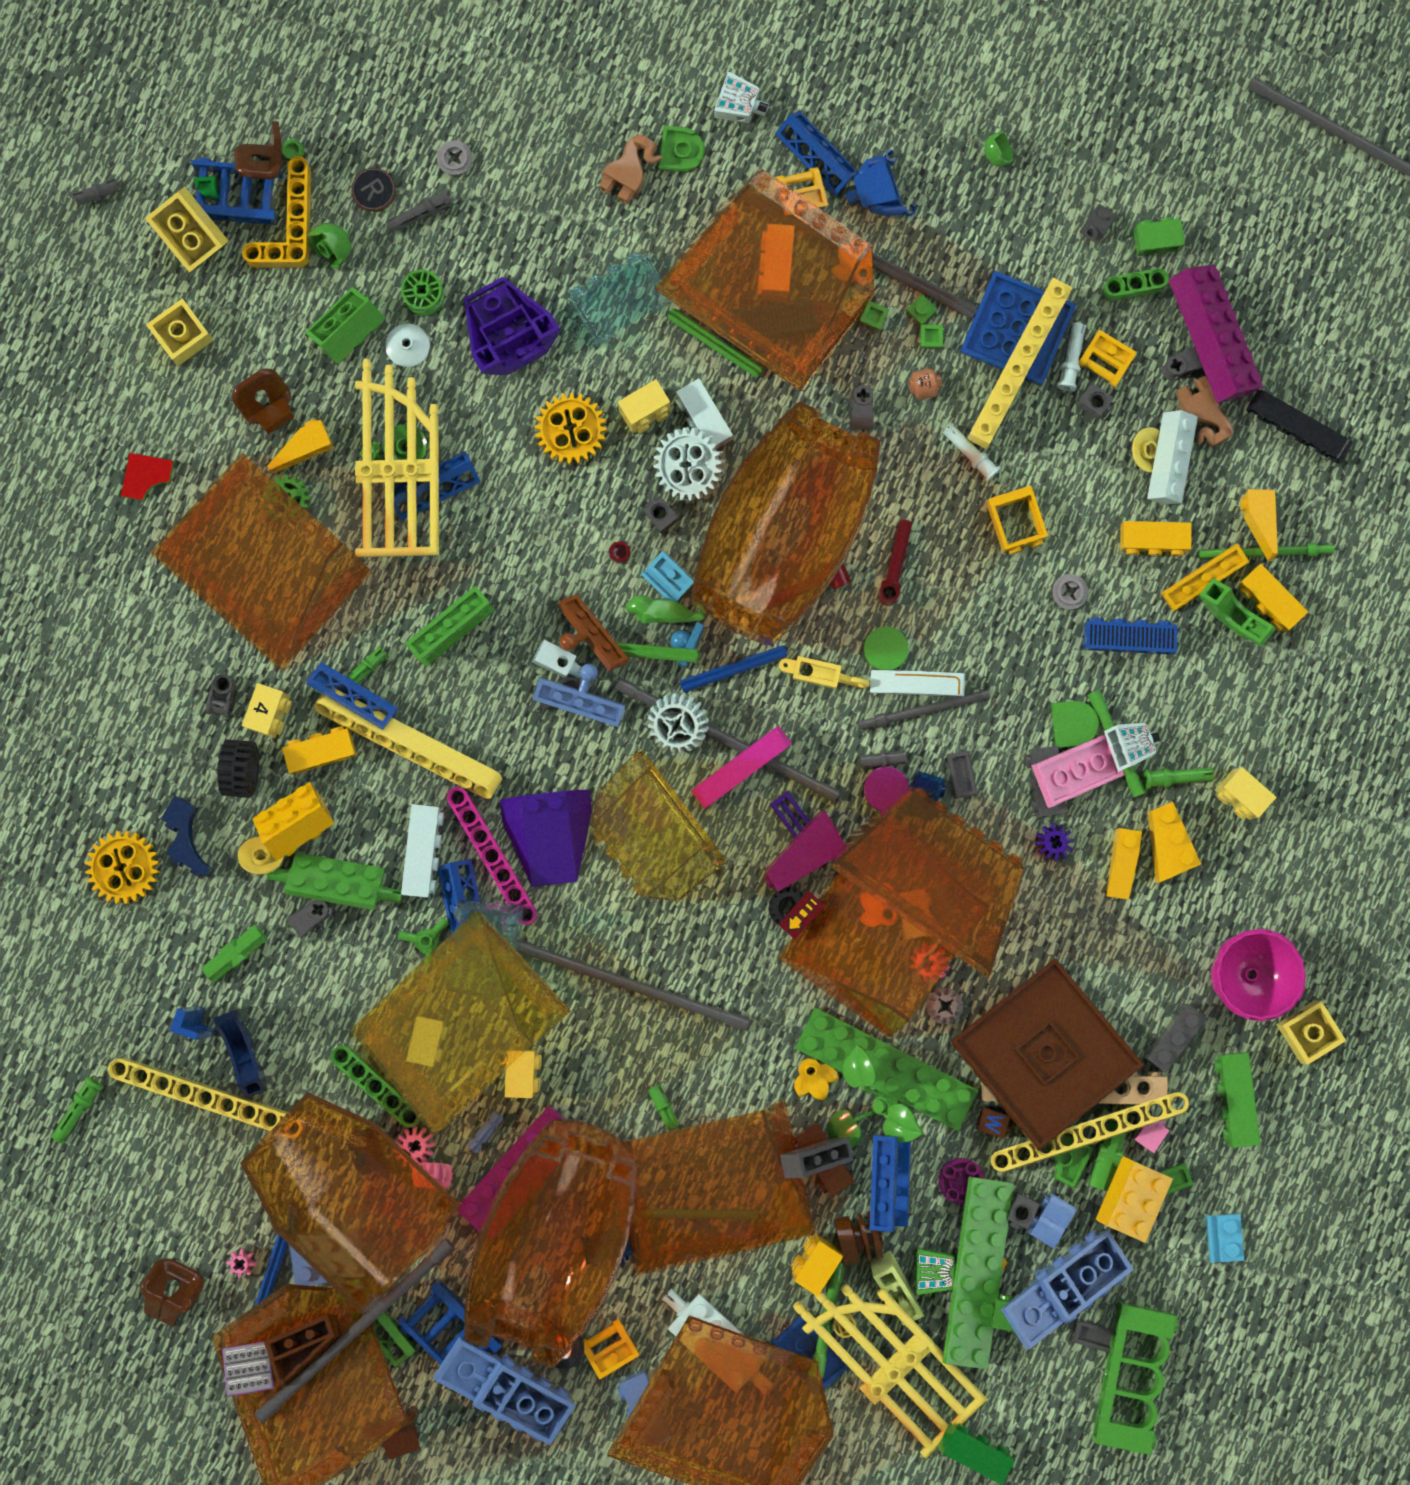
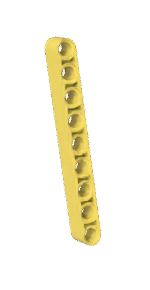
M335 689L336 694H338V695H340V696L347 695V694H345V693H343V692H341V691ZM321 694L314 704L315 710L322 716L483 798L490 799L502 781V777L497 771L394 718L382 730L324 694ZM354 700L356 706L367 707L366 704ZM373 711L374 716L381 721L387 716L380 711Z
M128 1058L115 1059L108 1066L109 1075L116 1080L286 1137H296L305 1129V1121L298 1115ZM120 1062L126 1068L123 1075L117 1072V1065ZM140 1070H144L147 1073L145 1082L140 1081L138 1078ZM162 1077L167 1078L169 1082L166 1089L160 1086L159 1082ZM183 1084L190 1087V1094L188 1096H184L181 1092ZM205 1091L212 1095L210 1103L204 1102L202 1098ZM227 1098L231 1099L234 1104L231 1111L224 1107V1101ZM247 1106H252L255 1109L253 1118L246 1115L245 1110ZM269 1113L276 1115L277 1122L275 1125L268 1123L267 1116ZM291 1120L298 1123L299 1128L297 1132L290 1131L288 1124Z
M1172 1093L1066 1128L1050 1141L1052 1150L1047 1154L1042 1153L1040 1150L1037 1151L1032 1143L1027 1141L995 1152L992 1155L991 1164L994 1169L1002 1173L1018 1169L1182 1115L1188 1110L1189 1102L1183 1093ZM1182 1098L1185 1102L1184 1108L1181 1110L1174 1109L1171 1105L1173 1099ZM1159 1105L1162 1107V1115L1159 1117L1151 1116L1149 1113L1151 1106ZM1131 1112H1136L1140 1115L1141 1119L1138 1124L1133 1125L1127 1121V1117ZM1110 1119L1118 1122V1129L1114 1132H1109L1105 1128L1106 1122ZM1090 1126L1096 1129V1136L1092 1139H1086L1083 1135L1084 1129ZM1065 1134L1073 1135L1074 1143L1071 1146H1064L1061 1140ZM1022 1148H1027L1030 1151V1157L1026 1161H1021L1018 1158V1152ZM1001 1155H1005L1008 1158V1165L1004 1168H999L996 1164L997 1158Z

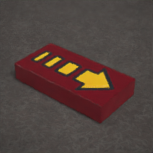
M807 891L778 925L796 940L825 905L810 891Z

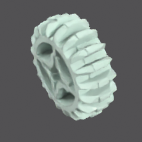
M676 692L672 694V697L666 694L663 700L658 699L656 701V705H653L651 708L653 713L648 715V719L651 720L648 728L654 729L651 731L650 736H657L658 738L655 742L660 743L662 741L664 743L662 745L663 749L670 746L671 753L676 748H678L680 753H683L685 748L691 751L693 746L698 747L700 740H704L706 737L704 733L708 731V726L705 724L708 723L709 719L702 717L705 715L706 710H699L701 702L694 704V696L687 700L685 693H682L680 698ZM680 708L682 710L680 712H674L670 710L669 712L666 709ZM688 713L691 715L695 726H693V723L688 719ZM682 716L680 726L678 725L675 730L676 722ZM663 723H665L668 726V732L664 728ZM678 733L690 735L684 738L675 737V735Z

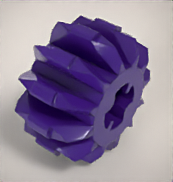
M1051 823L1050 830L1043 826L1042 831L1044 834H1036V837L1042 839V841L1035 842V846H1043L1038 851V854L1041 855L1047 852L1045 860H1049L1053 854V860L1057 862L1059 861V855L1063 859L1067 858L1064 850L1068 852L1073 851V848L1068 846L1067 843H1073L1074 839H1067L1066 837L1071 834L1070 830L1062 833L1064 825H1059L1056 831L1055 823ZM1055 837H1057V842L1060 843V845L1055 846L1053 848L1052 842H1050V838L1054 839Z

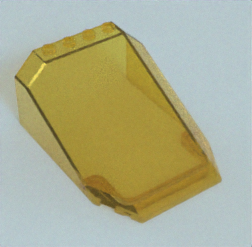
M641 748L596 793L592 826L595 829L592 833L599 842L604 840L608 848L605 850L612 860L617 858L622 866L619 869L626 878L632 877L635 881L633 888L640 897L644 894L647 898L680 902L726 867V861L719 854L720 852L653 762L647 755H644Z

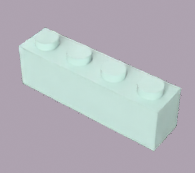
M1182 410L1163 413L1147 499L1165 505L1182 503L1198 416Z
M411 805L401 895L431 898V893L435 894L436 880H433V873L438 871L439 858L435 857L436 848L440 849L442 835H438L439 826H443L444 813L441 812L439 807Z

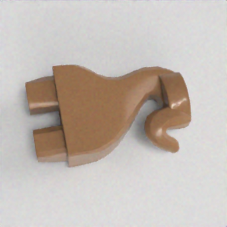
M640 134L630 138L626 143L623 155L618 160L609 163L602 172L603 178L600 183V190L610 194L616 185L621 188L617 199L626 205L634 196H638L644 184L643 168L637 152L639 150L644 151V159L650 164H655L662 160L661 155L653 156L657 150V145L649 138Z
M1205 375L1194 382L1198 393L1193 395L1187 385L1177 390L1176 396L1180 403L1178 405L1180 410L1198 416V424L1213 426L1218 429V433H1215L1211 428L1203 427L1199 430L1197 437L1199 445L1203 443L1204 437H1206L1210 446L1214 447L1233 435V426L1230 420L1222 413L1220 403L1216 402Z

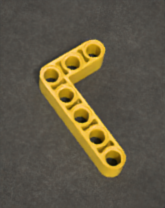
M295 156L288 163L286 243L252 242L246 244L242 249V256L251 267L302 268L309 262L310 245L308 240L310 236H307V234L310 232L311 169L303 157ZM299 166H304V167H305L302 172H300V173H296V172H295V169H296L297 167H299ZM297 188H304L301 194H294ZM296 210H304L302 215L294 216ZM296 231H304L301 237H294ZM259 252L257 258L249 259L251 253ZM281 252L278 259H271L273 253ZM303 252V256L300 259H293L295 253Z

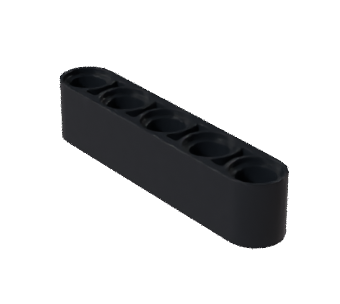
M1257 390L1246 408L1249 414L1252 412L1257 415L1256 418L1268 425L1270 423L1273 424L1280 432L1287 436L1289 434L1294 436L1296 441L1307 447L1315 448V452L1326 458L1329 456L1337 464L1343 462L1353 444L1345 436L1266 391Z

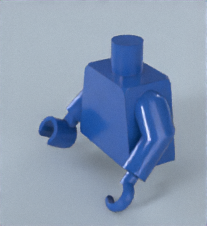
M888 150L884 156L879 155L864 162L858 170L857 176L853 178L856 189L846 193L849 205L861 202L862 207L866 210L883 216H896L903 213L907 216H912L915 214L916 208L914 204H910L913 207L912 213L908 211L906 206L904 207L900 204L902 203L890 167L895 164L897 158L893 160L888 158V156L893 154V150Z

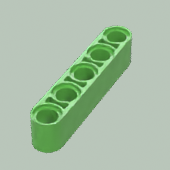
M341 1045L333 1049L331 1052L332 1062L400 1124L410 1128L421 1121V1110L348 1045ZM341 1049L348 1053V1059L345 1062L340 1061L337 1056ZM358 1064L365 1068L363 1077H358L354 1072ZM373 1080H379L382 1083L380 1092L373 1091L371 1087ZM390 1095L398 1097L399 1105L397 1107L389 1105L388 1098ZM412 1110L416 1114L415 1122H408L406 1120V1111Z

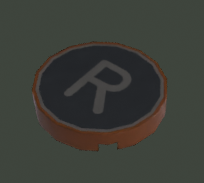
M368 168L361 171L354 178L352 196L355 203L361 209L380 212L387 209L393 203L396 186L392 177L386 171L379 168Z

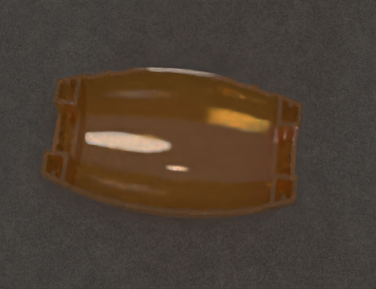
M801 401L783 415L773 429L763 436L761 442L756 448L752 449L725 489L705 535L706 538L700 551L691 594L692 603L707 616L746 638L772 646L810 610L832 582L848 556L860 531L871 500L881 450V440L862 431L859 432L858 436H855L822 420L819 410Z
M557 1119L549 1122L530 1142L511 1167L498 1189L483 1221L474 1248L465 1300L464 1341L487 1348L491 1336L521 1344L531 1348V1362L554 1368L572 1349V1344L578 1336H582L585 1332V1327L591 1318L595 1317L615 1279L626 1248L634 1210L636 1158L632 1149L624 1141L602 1128L585 1122Z

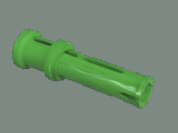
M1212 767L1174 771L1168 768H1163L1160 771L1144 769L1143 783L1145 789H1150L1153 786L1169 788L1172 784L1212 782L1214 775L1204 774L1214 772Z
M86 1076L84 1079L85 1083L79 1093L74 1094L73 1104L51 1135L55 1141L64 1144L85 1109L93 1105V1099L99 1090H103L104 1086L92 1077Z

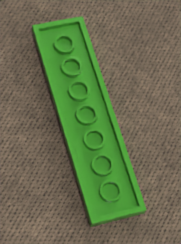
M814 1008L795 1049L843 1073V1064L846 1058L856 1046H861L870 1056L876 1069V1081L870 1087L884 1092L886 1095H893L901 1103L959 1131L978 1093L977 1089Z
M970 1176L968 1178L942 1361L944 1364L988 1369L994 1330L991 1325L995 1299H998L1009 1223L1007 1216L1011 1208L1014 1183Z

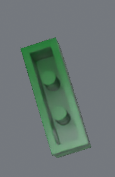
M949 1423L937 1446L940 1452L1003 1485L1015 1462V1459L1010 1455L1011 1451L1001 1444H998L997 1447L990 1444L991 1440L982 1434H978V1436L971 1434V1429L961 1423L957 1426Z

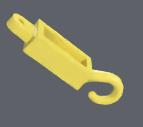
M800 656L797 657V661L784 658L779 662L780 670L784 673L793 674L794 680L837 689L838 682L858 688H867L870 685V682L866 679L842 674V666ZM808 664L812 666L813 672L810 676H803L800 673L802 665Z

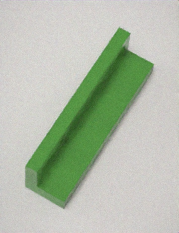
M357 1278L337 1295L357 1321L361 1318L362 1308L370 1310L378 1303V1300L360 1278ZM353 1290L360 1298L359 1304H350L344 1296ZM353 1307H358L359 1312L357 1313ZM387 1311L371 1324L374 1325L373 1331L370 1327L365 1329L366 1333L395 1368L417 1350ZM376 1326L384 1327L389 1333V1340L379 1339L376 1336ZM383 1343H388V1349ZM391 1343L398 1344L404 1352L397 1360L390 1353Z

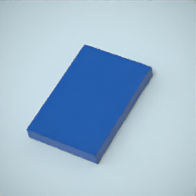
M800 1316L775 1337L772 1343L812 1391L818 1395L849 1367L828 1346L823 1378L810 1376L813 1355L816 1351L819 1335L814 1330L807 1334L802 1329L807 1323Z

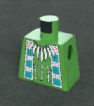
M916 1247L915 1292L917 1295L953 1289L956 1270L953 1254Z

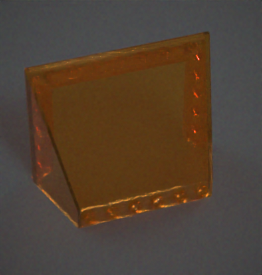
M760 168L727 198L658 283L655 290L792 386L802 391L865 309L868 301H871L874 297L873 245Z
M243 453L239 455L150 552L281 671L372 573L347 546Z
M912 786L847 837L831 867L988 978L991 974L1023 873V861L1013 853L1009 855L1003 851L1004 847L997 841L992 840L991 842L984 837L985 834L976 827L972 829L966 825V820L960 815L949 813L947 807L940 801H932L928 798L929 794L919 787L915 789Z
M881 812L819 899L825 907L796 940L791 938L778 959L889 1038L909 1022L989 909L993 890L886 813Z
M785 1099L774 1101V1104L761 1111L634 1140H621L619 1137L608 1139L637 1275L816 1234L804 1179L784 1177L780 1155L797 1150L793 1144L795 1140Z
M285 1284L213 1335V1344L225 1376L223 1348L264 1342L326 1314L337 1315L342 1333H345L367 1311L359 1290ZM372 1324L288 1399L265 1423H261L256 1418L255 1412L284 1388L278 1386L275 1375V1389L232 1396L263 1485H324L355 1466L408 1423L405 1410L401 1404Z
M689 1315L612 1443L607 1456L688 1485H801L832 1440L834 1434L819 1364L815 1360Z

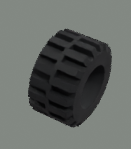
M227 739L221 748L218 761L217 782L219 791L222 796L250 798L256 789L259 773V750L257 744L253 741Z

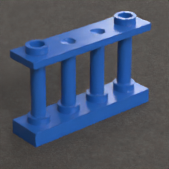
M208 158L191 160V165L195 171H199V177H208V172L221 173L218 203L207 205L205 202L206 197L197 189L196 201L212 220L266 225L278 224V216L271 208L274 178L265 179L262 207L251 209L249 200L252 178L243 176L240 205L229 207L227 199L230 174H239L236 171L235 163L213 162ZM282 171L275 178H283Z
M873 1136L870 1230L894 1232L895 1226L908 1227L911 1141L898 1143V1137Z
M439 1278L430 1287L432 1290L431 1297L409 1319L402 1315L397 1321L400 1324L398 1326L399 1329L406 1336L411 1335L440 1365L459 1337L466 1340L470 1335L476 1334L481 1339L479 1348L486 1352L492 1350L496 1353L503 1345V1342ZM443 1301L449 1307L447 1309L448 1312L424 1336L415 1325L438 1302L441 1303ZM459 1317L465 1323L464 1329L440 1352L431 1342L454 1318L457 1319Z

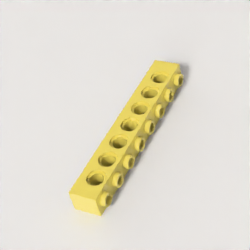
M1052 278L967 440L984 449L988 448L1072 290L1071 286Z

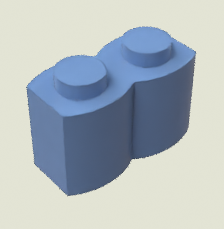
M1050 1193L1049 1196L1045 1195L1039 1205L1041 1210L1037 1216H1034L1028 1233L1054 1249L1072 1220L1077 1208Z

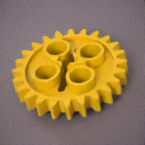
M573 392L570 393L569 398H566L565 394L562 393L561 400L553 396V404L548 401L545 402L547 410L540 408L543 417L536 416V421L541 424L535 425L534 428L541 432L537 433L535 437L536 439H543L538 443L539 447L546 446L543 452L545 455L551 452V460L558 456L559 464H562L564 459H567L568 465H571L572 460L575 459L579 465L580 458L582 457L588 462V454L596 456L594 448L602 449L599 441L606 440L601 435V433L607 432V428L601 426L606 423V419H599L603 415V411H596L598 408L597 403L590 405V397L583 401L581 393L577 399L574 398ZM566 410L570 413L572 426L574 427L573 431L577 444L575 448L572 446L570 433L567 430ZM582 411L585 413V417L582 420H576L573 418L574 414ZM560 416L564 420L560 425H554L551 422L552 419ZM581 433H588L590 435L588 441L582 442L578 439ZM561 437L567 438L568 444L560 447L556 444L557 440Z
M116 831L115 837L108 833L107 841L104 838H99L101 845H92L96 852L88 853L92 861L85 862V864L91 866V869L85 871V873L92 874V877L87 882H95L92 891L100 889L99 897H104L107 894V902H111L115 897V904H120L122 898L125 904H129L130 897L133 901L137 902L139 901L138 894L146 897L145 889L153 890L150 882H158L153 875L160 873L159 870L155 869V866L161 862L154 861L153 859L158 855V852H150L154 845H145L147 838L143 837L139 840L138 833H134L131 837L130 831H125L124 836L121 831ZM131 846L134 853L128 859L125 856V850ZM115 849H118V856L115 854ZM110 855L112 857L113 862L112 865L107 868L104 865V859L106 856ZM121 863L127 865L124 871H119L118 869L121 867ZM139 867L142 870V876L136 880L133 876V871ZM116 876L121 879V885L118 888H114L112 885V880ZM127 878L130 880L131 886H128Z

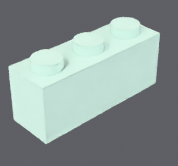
M700 379L676 391L677 399L675 403L681 412L685 410L688 415L686 421L691 429L698 428V434L700 431L705 430V438L713 436L711 443H719L716 449L733 440V434Z

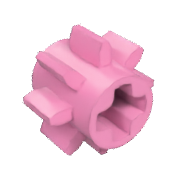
M245 1248L240 1250L239 1255L233 1251L231 1253L233 1259L226 1262V1264L231 1265L229 1274L233 1272L238 1273V1278L243 1276V1272L247 1275L252 1274L250 1267L257 1264V1262L251 1259L254 1253L246 1254ZM244 1259V1265L239 1268L237 1264L240 1260Z

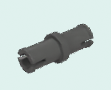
M115 178L98 185L95 183L91 184L90 188L74 192L73 196L79 207L94 200L101 201L102 197L120 192Z
M883 750L876 754L860 755L862 769L907 764L905 750L885 752Z

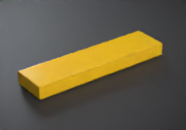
M1236 543L1162 591L1161 594L1174 612L1199 596L1213 578L1222 581L1248 564L1249 560L1238 543Z

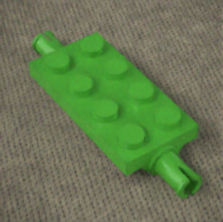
M296 852L291 868H277L275 871L267 874V880L286 883L284 892L287 895L374 910L376 903L381 902V900L401 904L403 898L401 890L387 888L382 884L385 868Z

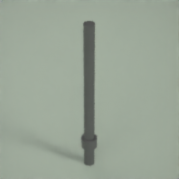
M984 690L886 715L881 713L874 715V718L857 721L859 730L875 726L880 728L886 726L887 723L989 699L990 693L989 690Z

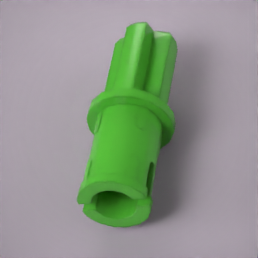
M378 646L365 660H361L362 663L348 675V678L359 684L371 672L374 673V669L389 656Z
M661 1084L648 1090L656 1107L655 1111L659 1112L666 1128L672 1130L678 1127L679 1123L670 1106L672 1103H669Z

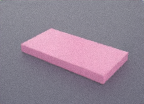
M1105 734L1031 765L1048 808L1125 775L1123 770L1119 772L1117 770Z

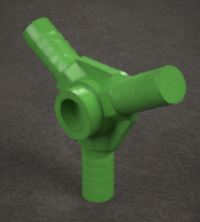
M442 918L432 930L426 929L417 932V934L400 930L398 939L414 943L418 950L426 954L429 968L432 970L439 967L434 952L439 941L438 935L449 925V922Z

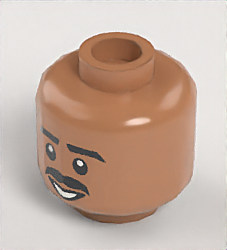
M931 368L913 372L912 378H909L911 395H915L918 400L937 396L938 388H942L940 374L936 375L935 371Z

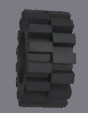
M792 887L784 888L774 893L768 907L771 919L778 925L785 917L780 911L781 903L785 899H792L798 903L805 894Z

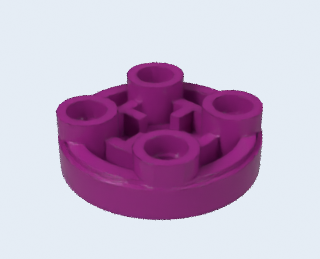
M893 767L875 769L869 774L864 783L865 799L871 807L881 812L897 810L906 802L909 795V784L905 775Z
M955 1158L948 1161L942 1167L938 1177L941 1193L946 1199L955 1204H965L969 1176L984 1178L981 1168L967 1158Z

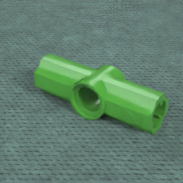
M254 925L238 939H233L220 950V953L201 969L206 977L215 983L231 969L240 966L239 963L241 961L247 960L250 957L249 955L268 939L257 925Z
M1110 1119L1106 1130L1114 1132L1118 1129V1122ZM1127 1133L1103 1140L1098 1144L1100 1149L1098 1155L1094 1156L1095 1165L1088 1185L1108 1191L1114 1171L1118 1168L1123 1156L1122 1147Z

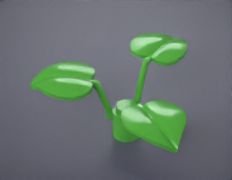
M856 1046L843 1064V1076L851 1087L861 1086L863 1091L876 1095L877 1098L873 1101V1110L854 1119L848 1110H840L834 1113L828 1124L829 1139L849 1138L851 1148L857 1146L861 1140L862 1133L861 1128L856 1122L876 1113L884 1115V1118L887 1119L883 1124L885 1135L898 1137V1143L912 1141L921 1136L924 1132L918 1125L913 1112L906 1105L898 1104L896 1097L893 1095H884V1092H877L866 1087L875 1084L876 1069L868 1053L861 1046Z

